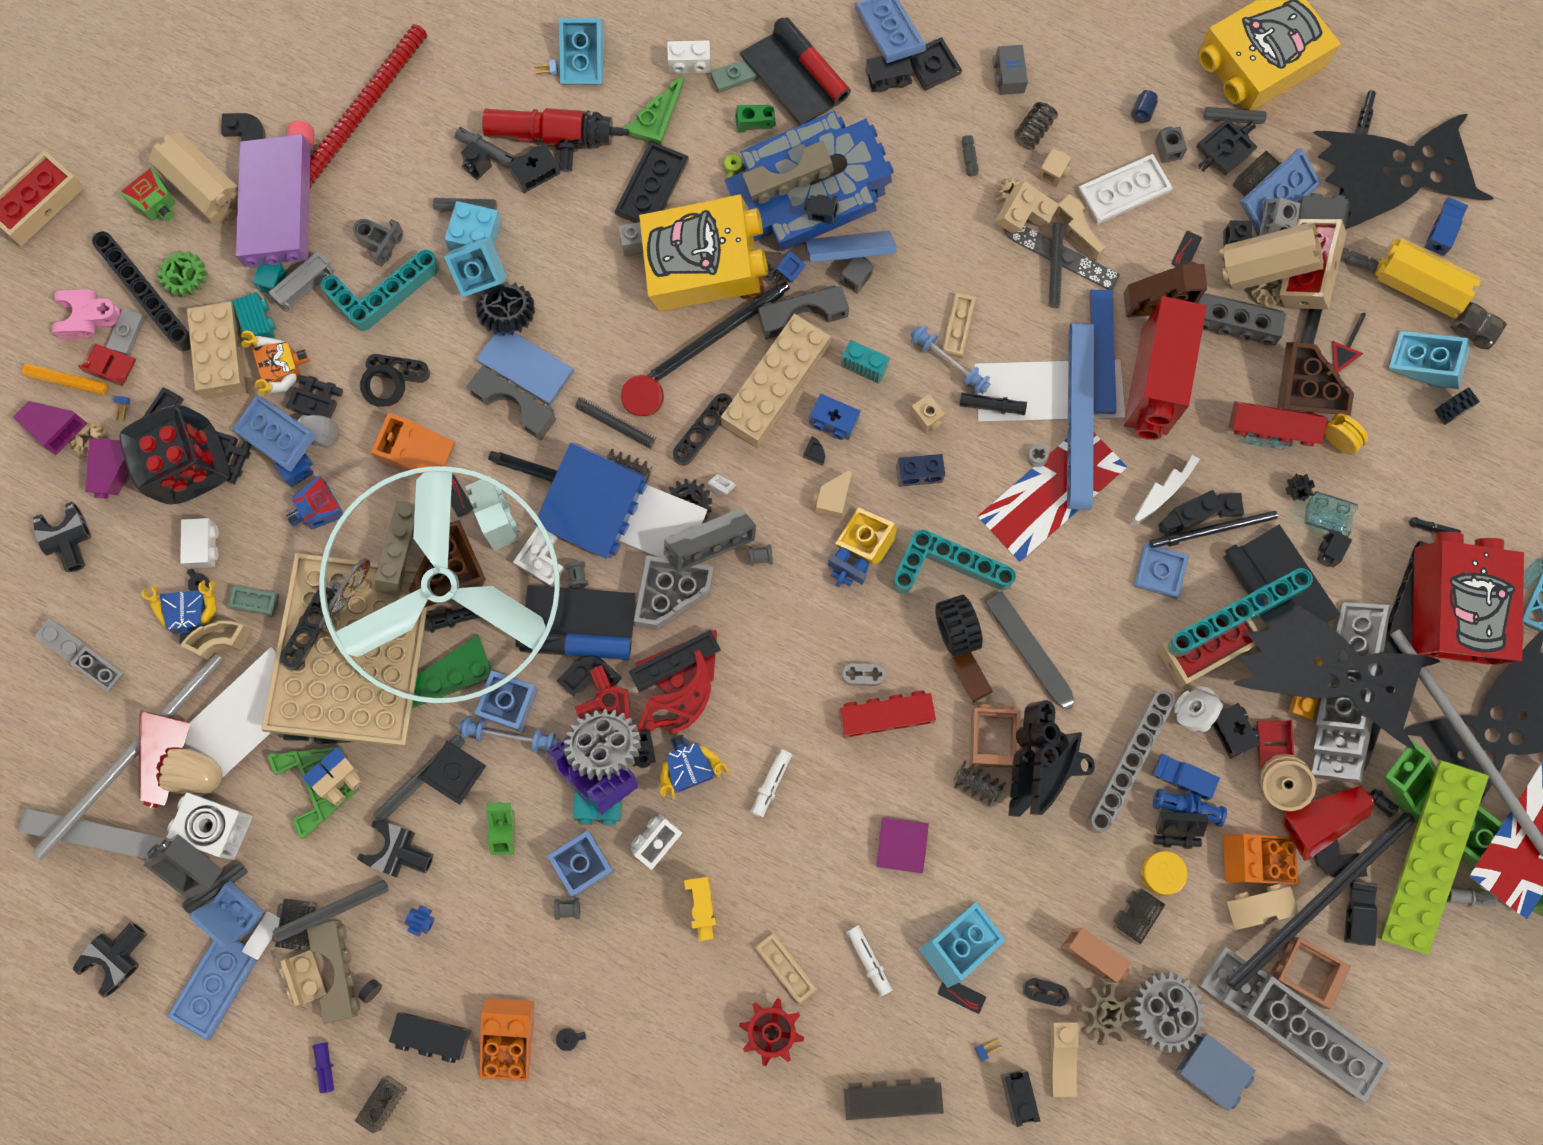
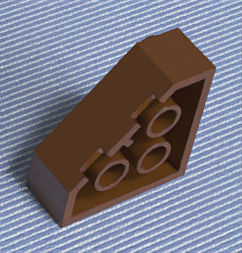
M1188 262L1128 284L1123 293L1126 317L1150 316L1162 296L1198 303L1207 290L1205 264Z
M1286 342L1277 408L1351 416L1354 393L1340 378L1339 373L1332 364L1326 360L1316 344Z
M460 520L450 522L448 569L457 575L459 588L482 587L486 578ZM424 555L409 588L410 594L421 588L424 574L428 570L435 568L426 555ZM442 573L434 575L430 581L431 591L437 596L446 595L451 590L450 579ZM428 599L424 608L440 602H433Z

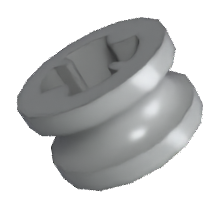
M1043 445L1032 446L1028 455L1030 464L1035 467L1045 465L1049 456L1047 448ZM1035 452L1036 454L1042 453V459L1039 457L1035 459Z

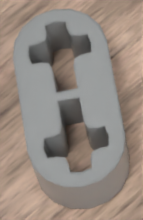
M852 663L846 665L842 671L843 681L851 686H878L882 684L886 675L884 668L878 664ZM850 669H854L855 673H862V676H855L854 680H850V676H846V673H849ZM875 669L881 676L878 677L877 681H874L872 676H865V674H871Z

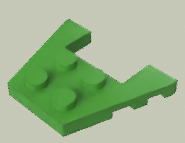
M336 747L300 752L293 751L282 754L275 753L269 754L267 757L275 775H280L298 766L303 777L318 763L322 764L320 761ZM304 780L315 809L292 819L299 838L304 839L360 790L359 787L353 791L347 784H344L339 790L346 798L336 806L330 801L321 798Z

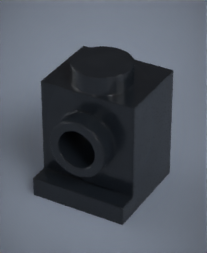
M473 141L461 152L464 160L462 168L476 180L480 179L492 167L488 153Z
M811 195L810 198L806 199L804 207L808 219L834 225L839 208L838 197L833 195L832 199L825 195Z
M1331 529L1324 535V540L1318 548L1320 554L1317 559L1320 564L1326 567H1335L1341 563L1352 542V539Z
M650 730L639 732L641 739L639 741L647 740V743L641 744V748L638 749L639 757H633L635 762L633 767L646 768L651 763L656 762Z

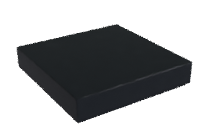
M942 37L926 44V51L909 56L913 72L925 91L962 73L961 67Z
M447 740L421 780L460 805L486 765Z

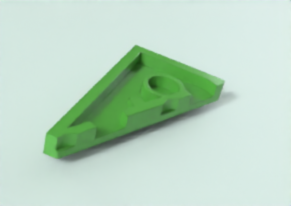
M680 76L677 80H674L669 85V89L662 95L659 94L647 105L646 109L641 110L636 115L637 118L628 126L625 125L623 127L624 129H629V136L662 144L684 84V77Z

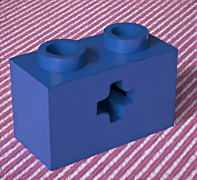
M820 393L810 414L809 423L816 430H826L832 433V436L837 439L849 440L860 418L861 411ZM834 416L837 417V419H835L834 421L830 420Z

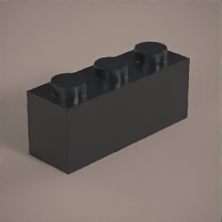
M399 1012L396 1015L389 1042L394 1043L395 1048L399 1050L409 1051V1048L419 1050V1055L432 1057L433 1054L442 1056L441 1060L455 1063L456 1059L461 1060L464 1058L471 1029Z

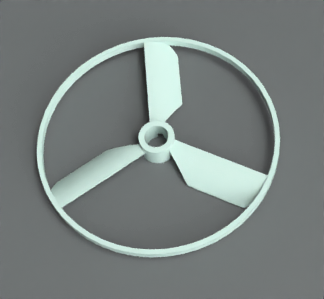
M442 466L417 468L398 473L372 486L359 496L338 520L329 537L321 562L319 589L322 612L331 637L342 655L363 677L387 692L406 699L429 703H451L479 697L499 688L519 674L532 661L544 644L554 622L558 607L560 582L557 558L550 537L538 516L522 498L505 485L488 476L462 468ZM452 472L474 476L501 488L515 498L535 520L548 545L554 570L555 591L547 626H545L541 616L493 586L459 588L457 575L448 569ZM423 473L416 480L413 539L435 568L428 570L424 574L421 588L336 631L328 610L326 572L330 552L340 529L351 513L375 491L401 478ZM438 573L445 574L451 582V590L444 596H437L430 589V581ZM428 599L433 602H446L453 599L533 650L529 657L515 671L496 684L471 694L444 698L418 696L395 689L376 679L352 657H359L412 630Z

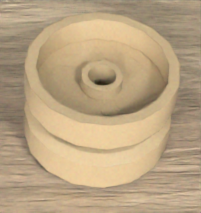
M1281 754L1273 756L1265 762L1260 770L1259 782L1261 789L1271 805L1280 810L1295 811L1302 809L1315 796L1316 781L1314 775L1306 763L1295 755ZM1290 780L1291 783L1286 785L1285 782Z

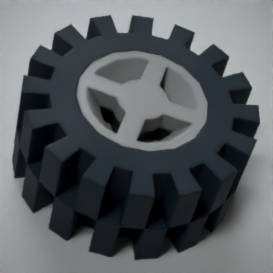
M1470 387L1441 404L1434 411L1443 424L1446 425L1470 410L1480 401Z

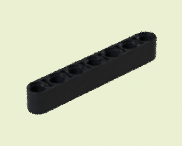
M100 231L96 233L92 238L94 247L165 336L178 350L187 351L191 349L189 331L108 232ZM168 320H171L169 324L165 325ZM184 335L182 340L177 341L180 336Z

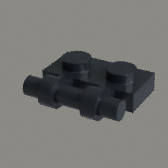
M301 375L299 383L305 386L303 389L294 387L286 407L289 410L304 415H321L331 419L338 403L330 398L333 395L341 397L343 389L336 387L334 383H324L318 381L316 377ZM315 389L323 391L322 395H318L312 392Z
M216 431L227 463H229L232 454L237 455L233 466L228 465L230 477L227 482L235 485L238 477L240 478L243 473L241 469L245 460H248L251 455L249 451L252 444L243 441L241 448L236 447L238 442L236 437Z
M1160 812L1155 827L1156 833L1163 835H1154L1153 844L1162 845L1165 848H1171V846H1183L1184 849L1201 847L1202 839L1195 837H1204L1209 822L1207 814Z

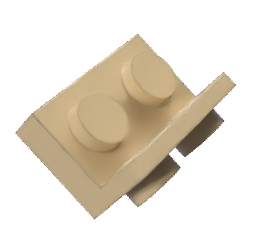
M308 950L289 959L280 960L282 965L279 968L283 980L287 981L289 987L287 995L290 1002L294 1003L295 1006H303L324 997L328 993L315 952Z

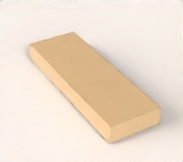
M955 292L942 351L949 356L963 358L976 301L974 296Z
M771 933L755 947L799 1005L818 990L774 933Z

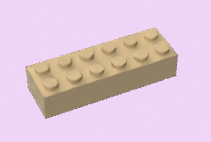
M794 313L722 414L721 426L758 449L830 347L831 336Z

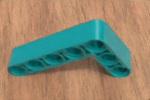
M421 250L361 300L335 275L325 276L321 281V288L328 299L358 330L367 331L432 278L439 270V263L431 250ZM426 261H432L428 265H423ZM415 274L413 278L407 279L409 275ZM337 286L335 290L329 291L331 287ZM394 288H399V289H398L396 292H394V293H391V292H390V291H391L392 289H394ZM351 300L350 304L343 305L346 301ZM376 302H382L379 306H374ZM365 315L364 319L357 320L359 316Z
M921 529L914 533L894 577L893 588L900 594L910 592L925 558L1002 591L1011 587L1016 579V573L1010 566L930 531ZM916 539H925L927 541V545H918L916 543ZM944 547L948 554L940 555L936 548ZM965 556L968 559V563H959L957 557ZM911 557L917 559L918 565H909L907 559ZM978 566H987L989 572L985 574L981 573L978 569ZM1006 574L1010 581L1007 583L1002 582L999 579V575ZM905 577L909 580L910 584L902 586L899 584L898 579Z

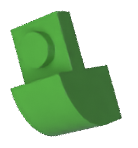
M487 803L486 813L489 823L487 841L490 855H514L516 823L515 812L511 808V803Z

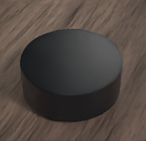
M376 979L369 981L360 990L358 998L365 1004L370 1002L380 992L382 984Z

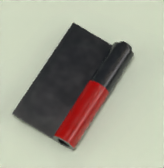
M788 17L780 18L775 22L773 34L740 52V56L799 125L807 123L839 105L851 93V89Z

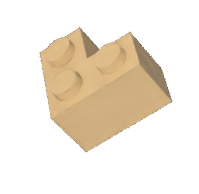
M1024 181L1013 187L995 223L1010 233L1022 230L1027 219L1039 227L1050 222L1059 204Z

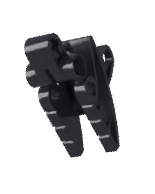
M1048 700L1027 704L1024 711L1023 726L1016 731L1017 743L1023 749L1016 751L1013 758V765L1015 766L1012 769L1011 781L1013 783L1011 784L1010 798L1012 799L1009 802L1008 816L1020 817L1029 807L1031 815H1043L1054 803L1066 781L1071 776H1088L1095 769L1094 759L1088 754L1079 752L1082 733L1065 734L1061 732L1059 726L1055 723V707ZM1031 746L1038 748L1036 753L1031 750ZM1023 756L1028 759L1027 763L1023 760ZM1083 759L1088 763L1086 772L1081 768V761Z

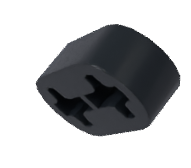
M1030 978L1024 982L1023 993L1030 1000L1059 1007L1068 1002V990L1062 985L1036 978ZM1034 982H1036L1037 987L1044 989L1043 994L1035 993L1032 996V991L1028 990V987L1033 986ZM1057 989H1060L1063 999H1058L1056 1003L1055 998L1048 995V991L1056 992Z

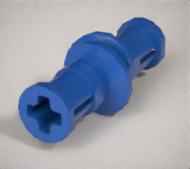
M1159 788L1153 798L1154 809L1162 808L1174 813L1207 814L1208 821L1215 823L1218 827L1224 825L1227 817L1226 807H1216L1206 802H1201L1200 795H1193L1191 792H1187L1183 797L1177 794L1166 793L1163 789Z

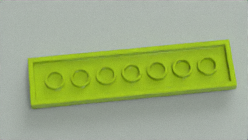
M1438 761L1379 936L1381 940L1429 955L1489 775L1446 761Z

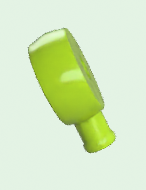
M731 154L725 158L724 168L728 173L727 178L741 172L744 164L739 155Z

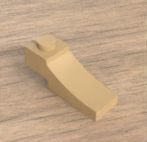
M1069 194L1059 203L1055 215L1067 225L1064 234L1096 262L1101 257L1105 246L1089 228L1083 214L1085 210L1083 203L1078 198H1074Z
M1050 1022L1051 1097H1077L1078 1023Z

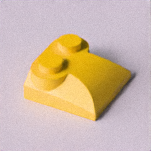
M858 507L835 544L867 561L869 565H875L883 559L895 540L897 526L891 521Z

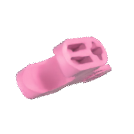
M91 290L56 291L54 293V300L64 308H72V314L65 321L53 323L52 334L61 339L92 338L95 336L96 327H115L121 310L108 299H97L98 294Z

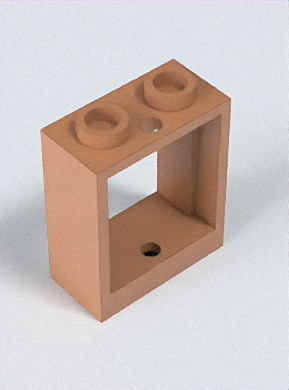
M979 704L978 708H974L971 712L970 766L1013 768L1015 766L1013 765L1014 754L1020 750V745L1016 740V731L1020 728L1021 710H1014V706H1001V709H992L991 705ZM979 717L1011 719V756L978 754Z
M1084 928L1073 929L1061 946L1063 951L1106 982L1118 983L1119 980L1122 982L1130 972L1128 967L1131 962Z
M1294 937L1283 947L1282 952H1284L1281 961H1277L1272 970L1273 977L1296 994L1323 1009H1332L1351 966L1302 938ZM1298 948L1332 966L1318 996L1284 978Z

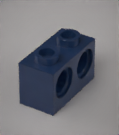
M943 454L898 458L896 464L898 486L943 483L945 477Z

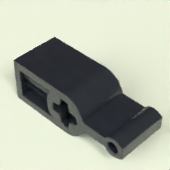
M1353 881L1350 884V901L1346 910L1344 943L1375 946L1377 929L1375 898L1377 884Z

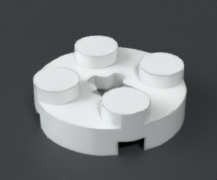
M1198 686L1195 687L1197 690L1191 692L1187 690L1178 698L1175 704L1176 719L1187 730L1206 732L1218 718L1223 704L1210 688ZM1201 706L1198 712L1194 711L1195 707L1199 708Z

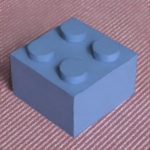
M491 671L485 688L496 684L507 676ZM512 678L499 688L482 695L474 714L480 719H485L486 721L522 733L538 689L535 685Z
M588 830L547 856L573 898L615 873L593 835Z

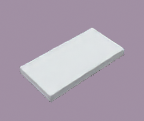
M1151 154L1079 186L1077 190L1098 225L1172 192L1173 188L1155 156Z

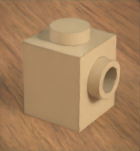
M1052 148L1040 169L1038 179L1057 187L1061 178L1066 179L1072 168L1069 166L1072 157L1068 156L1064 151Z
M930 394L912 405L910 410L911 416L925 433L930 430L935 431L943 425L945 413Z

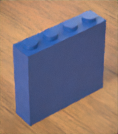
M570 442L538 514V518L546 531L605 559L612 558V556H616L621 544L618 542L621 535L624 536L628 531L630 524L627 522L630 515H634L639 506V503H637L640 494H644L648 486L646 482L648 476L578 443Z

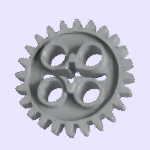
M604 709L602 715H599L598 711L595 710L594 716L591 717L586 713V720L583 721L578 718L579 725H571L572 732L566 733L568 740L564 741V752L568 764L572 765L573 771L579 770L580 776L587 773L588 778L591 780L594 775H597L598 780L601 781L602 776L606 775L608 780H610L611 773L620 776L619 770L628 771L627 763L634 765L633 757H639L638 749L641 748L640 734L637 726L633 725L632 719H626L624 713L617 717L616 710L608 715L606 709Z
M1172 972L1165 973V975L1163 973H1156V977L1154 975L1148 976V981H1141L1143 989L1135 988V992L1139 996L1131 998L1136 1003V1007H1130L1131 1011L1136 1012V1015L1130 1019L1138 1022L1134 1030H1142L1139 1038H1148L1147 1046L1155 1045L1156 1051L1164 1050V1053H1171L1172 1050L1173 1052H1181V1048L1189 1049V1044H1196L1194 1036H1202L1198 1028L1206 1027L1200 1020L1207 1017L1200 1010L1206 1007V1005L1199 1004L1198 1002L1203 996L1194 994L1197 987H1188L1189 979L1182 980L1180 974L1173 977ZM1171 991H1173L1175 994L1174 1001H1172L1170 997ZM1152 1001H1154L1156 1005V1009L1154 1012L1152 1011L1150 1006ZM1182 1013H1184L1186 1017L1185 1024H1183L1181 1020ZM1163 1023H1164L1165 1026H1166V1033H1165V1035L1163 1034V1032H1162V1030H1161V1027H1162V1024H1163Z

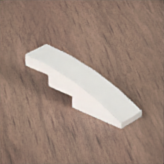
M1191 455L1181 472L1173 469L1163 486L1155 483L1149 490L1130 526L1135 527L1164 505L1189 477L1200 459Z

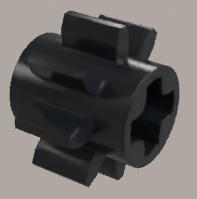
M1296 473L1294 477L1287 479L1289 487L1285 489L1287 495L1292 496L1293 501L1296 499L1305 501L1309 496L1314 495L1312 488L1315 487L1313 480H1309L1308 474L1303 476Z

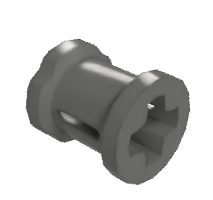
M771 544L761 548L748 546L750 567L759 563L773 564Z
M577 561L565 565L569 573V588L577 589L589 585L588 580L585 579V562Z
M575 898L569 901L555 899V920L567 917L580 919V899Z

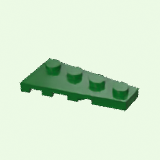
M477 635L418 674L414 695L442 698L487 681L492 670L480 636ZM413 700L412 708H415L428 702H419Z

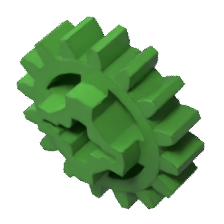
M179 250L176 256L171 252V258H163L165 264L158 266L162 271L157 273V276L161 279L159 283L167 293H172L175 297L180 293L185 298L187 292L195 295L194 289L201 290L202 288L199 284L206 283L203 277L208 275L204 269L206 267L198 255H193L190 251H187L184 255Z

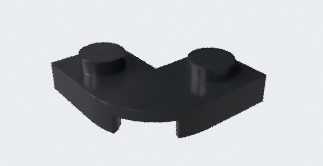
M222 113L221 134L223 137L242 136V141L266 138L262 123L254 115L248 113Z
M584 656L574 661L557 679V682L572 696H575L589 680L595 685L589 670L598 666H603L611 686L617 685L622 677L601 658Z
M1337 839L1314 855L1317 867L1320 866L1327 875L1335 878L1361 853L1340 855ZM1365 869L1358 877H1366L1367 870Z

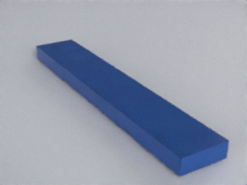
M1091 289L1090 324H1094V414H1115L1113 290Z

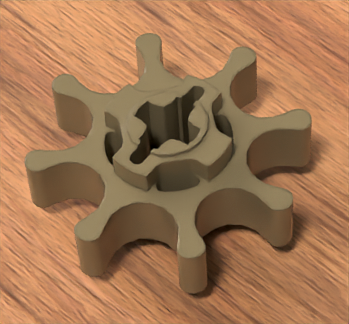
M1107 984L1105 986L1106 993L1103 997L1098 995L1096 988H1088L1086 992L1092 998L1090 1007H1076L1077 1011L1086 1012L1089 1016V1023L1081 1028V1032L1090 1033L1093 1028H1096L1099 1032V1039L1097 1041L1099 1045L1108 1044L1107 1037L1111 1032L1115 1034L1117 1041H1126L1127 1037L1122 1033L1121 1029L1124 1022L1137 1023V1021H1132L1127 1017L1124 1012L1125 1005L1132 1002V997L1124 996L1120 1001H1117L1114 997L1116 989L1114 984Z

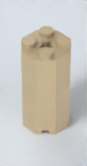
M181 132L167 134L163 137L164 143L161 145L156 143L153 146L149 162L211 223L225 221L226 219L232 220L236 217L238 186Z
M1314 222L1227 244L1224 248H1221L1220 256L1222 261H1225L1226 266L1222 271L1224 280L1228 281L1229 288L1236 291L1323 269L1322 249L1320 240L1318 241V238L1315 237V235H1318Z

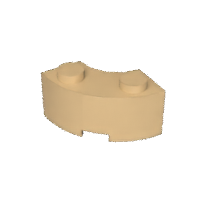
M216 621V623L204 627L201 626L191 632L180 646L209 660L214 653L225 649L241 651L252 630L236 622Z
M1281 884L1266 887L1267 892L1251 896L1249 892L1236 894L1235 900L1227 902L1235 930L1295 916L1298 913L1291 886L1281 888Z

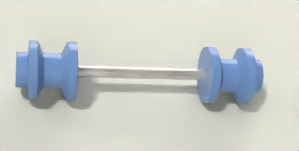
M917 326L910 335L912 337L911 343H920L923 346L922 351L924 353L932 347L967 376L963 385H972L975 388L974 393L976 395L979 393L984 394L991 385L989 383V376L983 378L979 375L978 367H975L971 372L963 368L934 344L938 339V335L934 334L931 336L928 334L927 326Z
M466 716L465 720H461L458 728V733L461 734L462 739H467L470 735L475 736L477 742L482 741L484 733L531 742L532 752L534 753L539 749L546 750L547 754L548 750L559 743V738H556V734L553 732L549 736H544L541 730H536L534 738L485 729V719H481L477 723L472 722L470 716Z

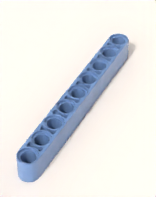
M1070 323L1068 339L1067 508L1091 510L1093 505L1094 324Z

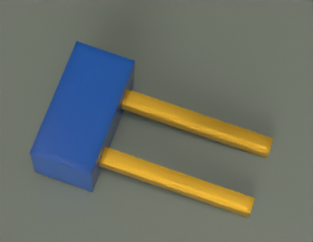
M115 396L114 403L117 404L115 420L118 418L119 404H124L122 420H124L126 405H130V398Z
M998 1039L985 1046L979 1045L974 1048L980 1061H985L989 1058V1054L1002 1048V1046H999L988 1053L984 1049L997 1042Z

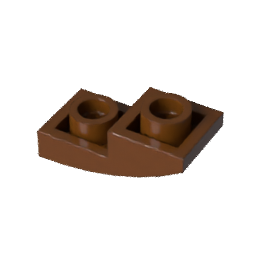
M971 652L950 659L951 665L973 703L993 692Z

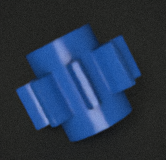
M419 906L418 910L412 908L405 920V925L410 926L407 932L416 936H420L421 933L427 934L435 920L434 917L430 916L432 910L423 906Z

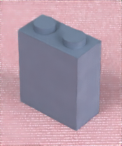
M1202 1033V1036L1197 1038V1043L1193 1044L1175 1073L1220 1108L1229 1111L1239 1104L1241 1100L1239 1095L1244 1088L1247 1089L1254 1081L1253 1074L1256 1070L1209 1034Z

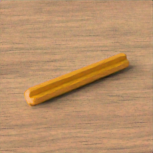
M24 364L21 373L26 377L100 395H105L108 390V385L105 382L35 365Z

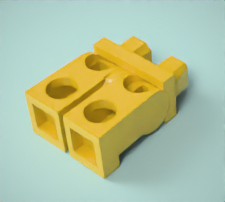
M709 877L684 880L685 890H692L694 906L692 916L696 921H691L692 929L697 928L699 941L714 939L712 926L717 925L716 918H712L714 910Z

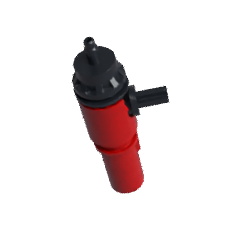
M485 108L482 117L484 136L517 138L518 141L526 142L541 140L546 145L557 146V149L561 150L560 171L564 172L572 171L573 153L578 151V145H584L585 148H589L591 144L592 148H598L601 145H611L613 136L629 135V129L613 127L612 117L603 116L599 112H593L591 115L589 110L585 112L581 110L546 108L543 112H538L537 109L529 112Z

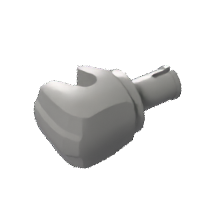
M302 415L299 420L295 419L317 435L310 445L327 448L332 447L334 442L337 441L339 435L338 424L332 419L321 415Z

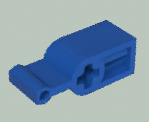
M1447 197L1424 248L1444 256L1454 244L1468 205Z
M1160 754L1152 776L1169 782L1178 789L1191 792L1193 795L1198 794L1201 799L1206 801L1212 799L1220 779L1216 775L1191 764L1177 761L1165 754Z

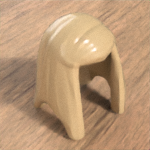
M169 749L167 752L168 757L164 758V765L160 769L162 774L159 777L160 788L177 794H186V792L194 795L207 794L217 789L222 781V770L219 764L208 756L191 749Z

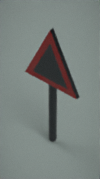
M1366 313L1361 314L1346 346L1332 341L1334 368L1337 372H1340L1364 354L1350 347Z

